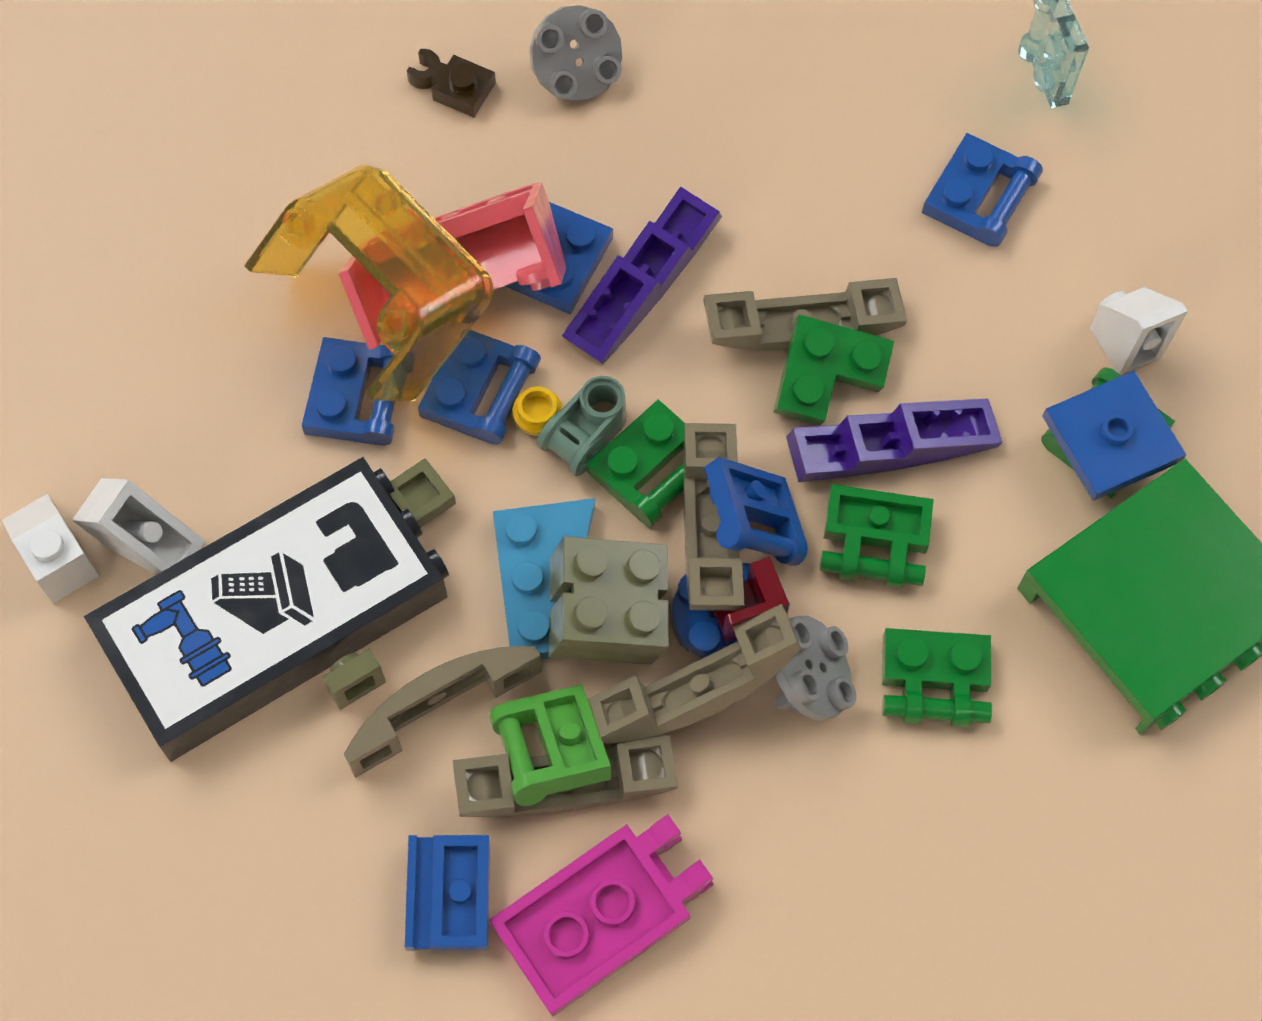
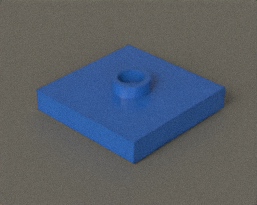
M1135 371L1048 407L1042 415L1092 501L1178 464L1186 456L1185 451Z

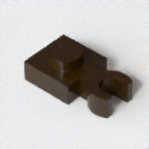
M420 49L418 52L419 62L421 65L428 67V69L419 71L409 67L407 69L408 82L418 89L433 87L431 89L433 101L474 118L496 83L495 72L456 55H453L448 64L440 62L438 55L432 50Z

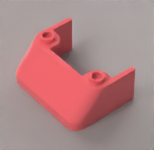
M537 182L370 240L356 250L338 275L370 350L379 347L383 338L388 333H391L393 338H400L418 331L421 328L419 321L425 318L430 311L518 281L519 285L530 284L532 291L562 284L566 264L547 194L542 182Z

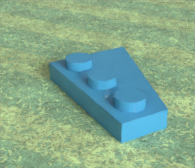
M595 498L493 511L509 646H535L541 656V660L551 658L549 657V612L556 602H550V556L564 536L588 538L595 509ZM571 586V588L568 590L567 593H571V591H572V586Z

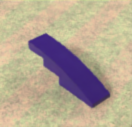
M680 186L656 222L653 223L649 220L624 258L619 255L616 257L562 334V337L601 364H604L637 328L688 265L721 220L722 215L720 211Z
M988 398L900 403L892 413L847 415L839 425L796 427L786 436L798 482L848 478L895 471L998 448L1003 443Z

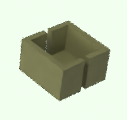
M564 536L550 556V602L556 603L549 612V657L652 665L669 647L668 600H660L668 591V545ZM571 586H572V591H571V593H567L568 590H569V589L571 588Z

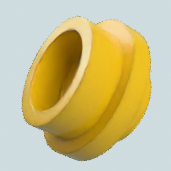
M541 386L530 387L523 391L514 401L512 409L513 419L517 427L524 433L539 436L546 423L557 412L562 410L563 406L559 397L551 390Z

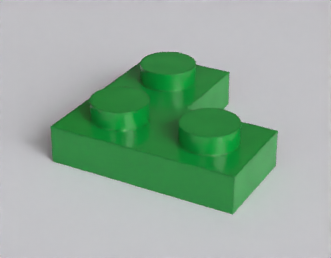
M799 314L794 321L773 413L821 426L826 421L835 380L880 392L885 385L894 341Z

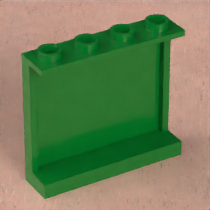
M1186 458L1030 567L1017 587L1029 604H1032L1039 598L1046 603L1139 713L1143 720L1135 729L1140 735L1154 724L1161 731L1166 729L1187 711L1182 703L1194 694L1203 701L1227 682L1222 675L1233 665H1236L1240 671H1243L1262 656V543Z

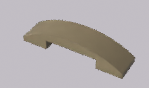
M897 278L849 282L846 291L840 293L755 300L753 291L704 295L703 299L712 344L736 349L788 350L794 321L799 314L872 335H879L903 327L907 322Z
M685 423L684 536L689 610L739 611L744 609L742 558H740L739 551L723 548L717 541V528L721 521L717 508L710 497V485L704 469L706 465L718 457L738 463L736 424Z
M780 604L733 627L738 642L654 683L644 686L637 675L590 697L589 702L596 726L604 744L640 740L683 728L728 708L764 685L783 669L801 649L783 605Z
M510 646L478 651L443 663L407 683L372 713L347 747L344 756L355 778L402 752L403 750L396 731L484 681L487 682L497 698L541 673V656L536 647Z
M670 734L615 743L614 747L605 748L611 765V780L549 794L542 801L532 806H521L514 799L511 789V782L514 780L509 764L508 754L453 760L459 817H511L566 812L617 804L676 790L678 788ZM546 755L530 757L534 770L550 767Z

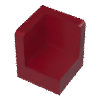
M770 557L750 563L748 578L743 581L744 609L739 611L713 610L726 643L737 640L733 627L780 604L783 605L788 614L790 603Z

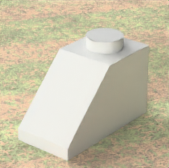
M1146 287L1128 294L1125 291H1118L1101 301L1090 330L1114 370L1122 375L1161 359L1188 311L1182 302Z
M101 478L72 519L73 522L113 552L155 574L164 571L199 551L205 543L203 538L131 481L125 479Z
M48 494L2 520L11 541L33 577L53 604L99 577Z

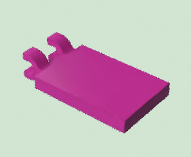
M668 814L637 837L628 824L624 825L489 919L493 928L552 1017L689 921L691 915L683 904L699 896L714 885L712 875L701 860H698L679 876L673 878L658 855L682 841L680 830Z

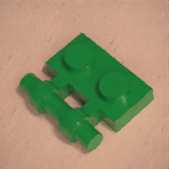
M831 484L823 539L844 542L843 552L837 553L822 550L819 571L839 574V579L855 581L856 576L884 580L885 586L902 588L903 583L923 586L926 566L906 563L907 551L926 554L928 550L934 499ZM860 545L889 548V560L859 556Z
M885 628L882 648V685L903 686V696L883 695L882 716L903 717V723L920 724L921 719L947 720L951 722V726L969 727L970 722L990 723L992 703L971 701L970 691L988 692L991 687V635ZM922 688L950 689V699L925 698L922 694Z

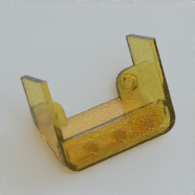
M360 165L291 201L244 266L252 273L297 277L330 232L391 295L379 313L377 331L383 344L394 356L366 391V396L371 401H415L490 304L493 296V282L489 273L389 172L375 166Z

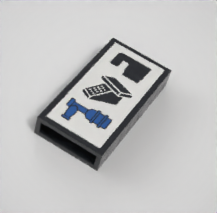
M361 457L84 616L154 739L170 762L330 668L343 656L357 652L448 597L444 578L449 576V572L443 560L435 549L428 552L425 551L417 539L422 535L417 521L407 508L399 512L389 495L395 490L381 468L373 472L365 458Z

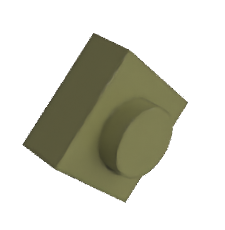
M426 458L390 481L395 490L389 494L390 498L399 512L407 508L414 516L420 528L456 504L455 495Z
M370 648L359 655L357 653H350L343 656L331 666L330 672L323 676L328 691L340 710L386 683L381 666Z

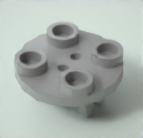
M582 5L560 7L545 16L534 31L529 49L531 68L540 85L554 96L570 101L592 99L607 90L610 84L617 81L622 71L621 38L613 22L602 11ZM572 40H576L577 42L575 48L570 47V42ZM578 58H581L582 64L577 67L575 62Z
M810 616L792 617L789 620L801 649L776 674L777 682L784 693L775 698L776 708L782 710L790 707L791 712H800L802 715L816 721L836 717L843 710L852 707L856 702V691L851 683V672L846 658L848 652L847 638L838 627L832 626L827 628L822 622Z

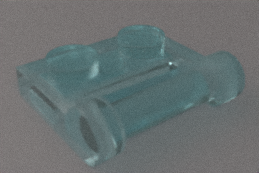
M1034 0L1036 10L1028 33L1024 34L1021 38L1018 53L1023 60L1033 64L1036 87L1040 92L1044 91L1050 107L1067 105L1073 94L1089 46L1068 0Z

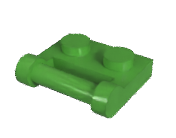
M582 685L498 704L490 711L489 717L493 730L498 735H501L506 754H508L509 764L514 780L511 782V789L517 804L532 806L542 801L549 794L611 780V765ZM534 722L536 723L550 766L534 770L521 730L523 725Z

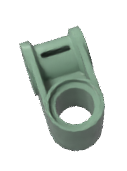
M609 376L591 378L567 405L546 423L537 438L536 445L543 451L550 449L570 465V472L575 476L585 473L587 471L586 463L598 454L622 430L626 423V396L623 386L616 379ZM602 401L615 405L612 410L604 413L592 409L593 405Z

